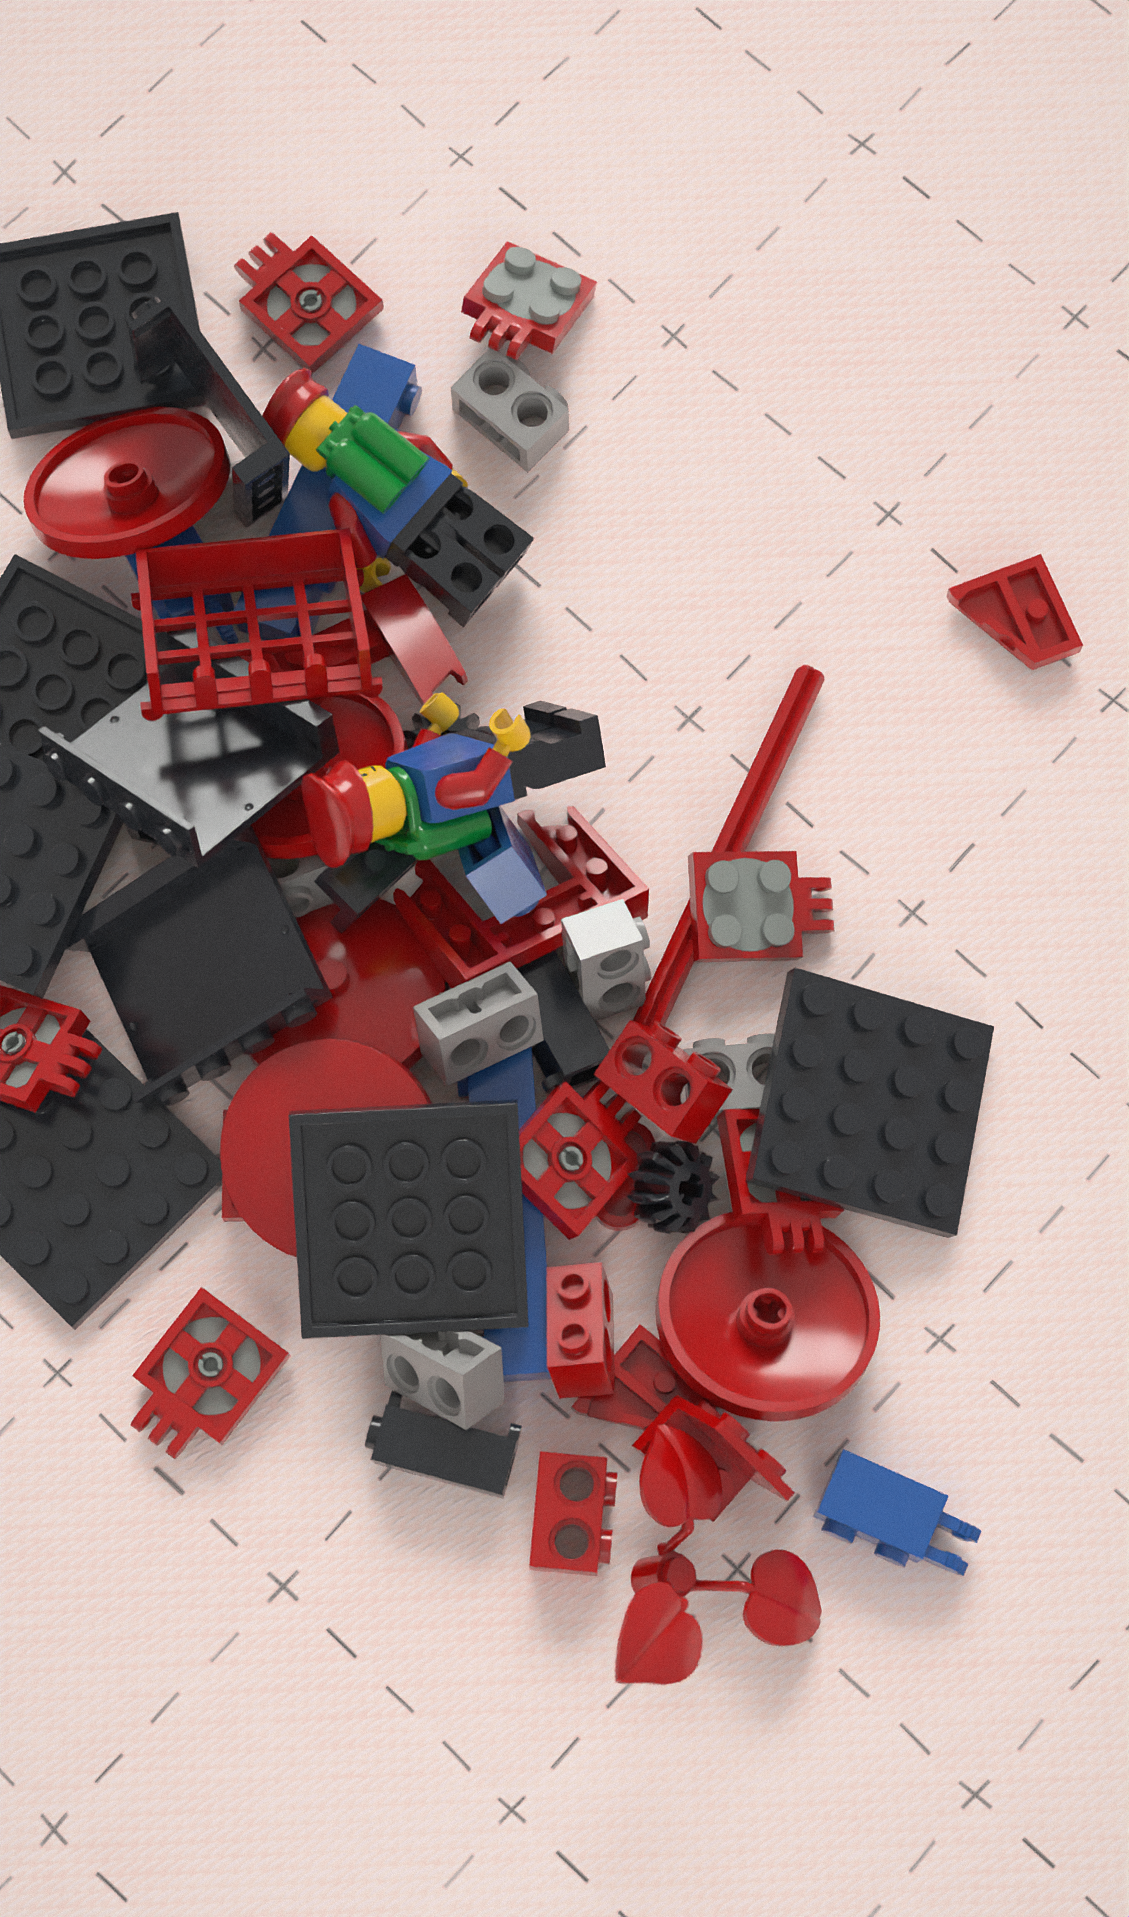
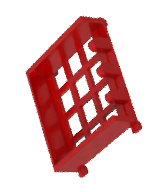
M349 528L136 550L139 592L131 593L132 606L136 610L141 611L146 672L150 694L149 702H140L141 714L144 719L156 721L163 714L358 693L372 698L382 693V677L372 678L370 647L359 589L364 583L363 569L356 570ZM343 581L346 600L307 604L304 585ZM294 587L296 605L256 609L254 590ZM243 591L245 610L205 614L204 595ZM193 597L195 615L164 619L154 618L153 601ZM349 612L351 632L312 636L309 616ZM298 618L301 637L260 640L258 622ZM247 623L250 642L209 646L207 627ZM196 628L198 648L158 652L156 632ZM354 645L357 664L326 667L325 658L321 654L314 653V649ZM303 650L304 670L271 673L270 664L263 660L262 654ZM251 655L252 662L248 665L249 676L215 679V671L211 667L212 659ZM200 661V666L193 670V682L161 685L159 665Z

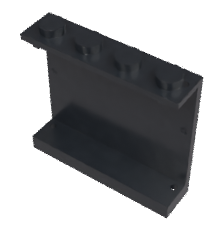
M172 293L162 301L158 297H153L148 302L140 305L132 313L134 320L128 323L136 378L140 384H143L173 362H176L245 457V459L232 467L234 513L244 527L248 528L285 501L288 495L290 453L175 295Z
M194 628L166 632L170 650L198 648L197 632ZM208 638L209 646L220 645L212 639ZM239 656L211 660V667L215 671V679L249 676L248 665L250 663ZM200 661L172 664L160 673L161 685L193 682V670L200 666ZM148 683L71 743L66 741L65 736L60 732L56 734L45 726L38 730L45 752L42 757L43 762L47 765V769L52 776L59 781H69L81 789L88 800L94 805L106 806L118 814L133 831L142 830L157 840L166 853L173 857L179 855L197 868L201 867L301 785L305 775L314 774L340 753L332 713L309 699L163 714L159 720L148 721L142 717L140 702L150 701Z
M249 826L199 868L179 855L177 857H168L82 914L66 947V950L90 952L148 1080L144 1083L146 1087L132 1095L135 1103H154L157 1101L160 1107H164L184 1100L190 1094L189 1087L200 1080L209 1081L224 1075L232 1068L230 1063L232 1060L243 1053L246 1055L253 1054L267 1048L275 1041L273 1037L275 1033L285 1027L300 1026L312 1020L317 1015L315 1008L333 998L252 826Z

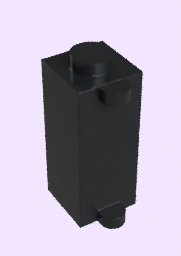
M553 950L517 968L538 994L544 1040L532 1046V1053L546 1077L541 1082L545 1093L550 1094L556 1086L565 1081L573 1089L597 1080L598 1078L594 1073L610 1049L589 1010L583 1003L557 952Z
M392 1390L388 1405L386 1404L383 1417L373 1415L366 1436L365 1448L373 1450L371 1460L374 1464L504 1499L518 1448L522 1425L511 1423L507 1437L473 1427L465 1430L453 1422L400 1408L403 1395Z

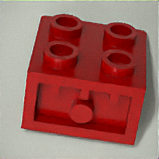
M676 1394L632 1444V1447L645 1457L651 1442L652 1428L658 1425H667L679 1429L700 1442L714 1459L722 1481L720 1508L717 1514L709 1519L712 1522L717 1519L749 1480H752L787 1502L795 1493L781 1479L787 1472L786 1469L765 1450L760 1449L757 1451L746 1441L750 1433L737 1420L726 1412L721 1415L703 1399H700L694 1405Z

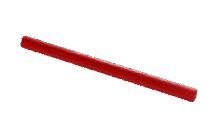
M802 665L796 669L711 852L746 851L825 681V676L821 671L809 665ZM690 898L645 993L646 1000L642 1006H639L633 1018L635 1022L651 1027L654 1021L665 1025L693 966Z

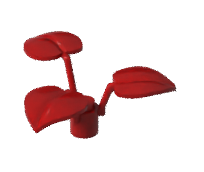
M667 1425L654 1426L652 1428L651 1442L640 1470L639 1490L641 1501L646 1512L655 1522L668 1528L680 1525L681 1528L667 1542L657 1545L658 1555L641 1558L632 1568L631 1586L635 1595L627 1607L619 1633L615 1659V1682L619 1684L670 1685L687 1679L695 1671L702 1654L703 1637L698 1621L692 1615L685 1612L689 1606V1601L684 1598L689 1592L725 1591L749 1594L743 1608L745 1626L753 1636L766 1644L791 1646L810 1639L821 1624L820 1616L822 1609L812 1573L799 1556L792 1552L778 1549L761 1554L752 1565L751 1583L746 1581L696 1579V1570L693 1563L681 1553L675 1552V1549L693 1533L694 1520L711 1519L719 1511L722 1499V1481L714 1459L700 1442L691 1435Z

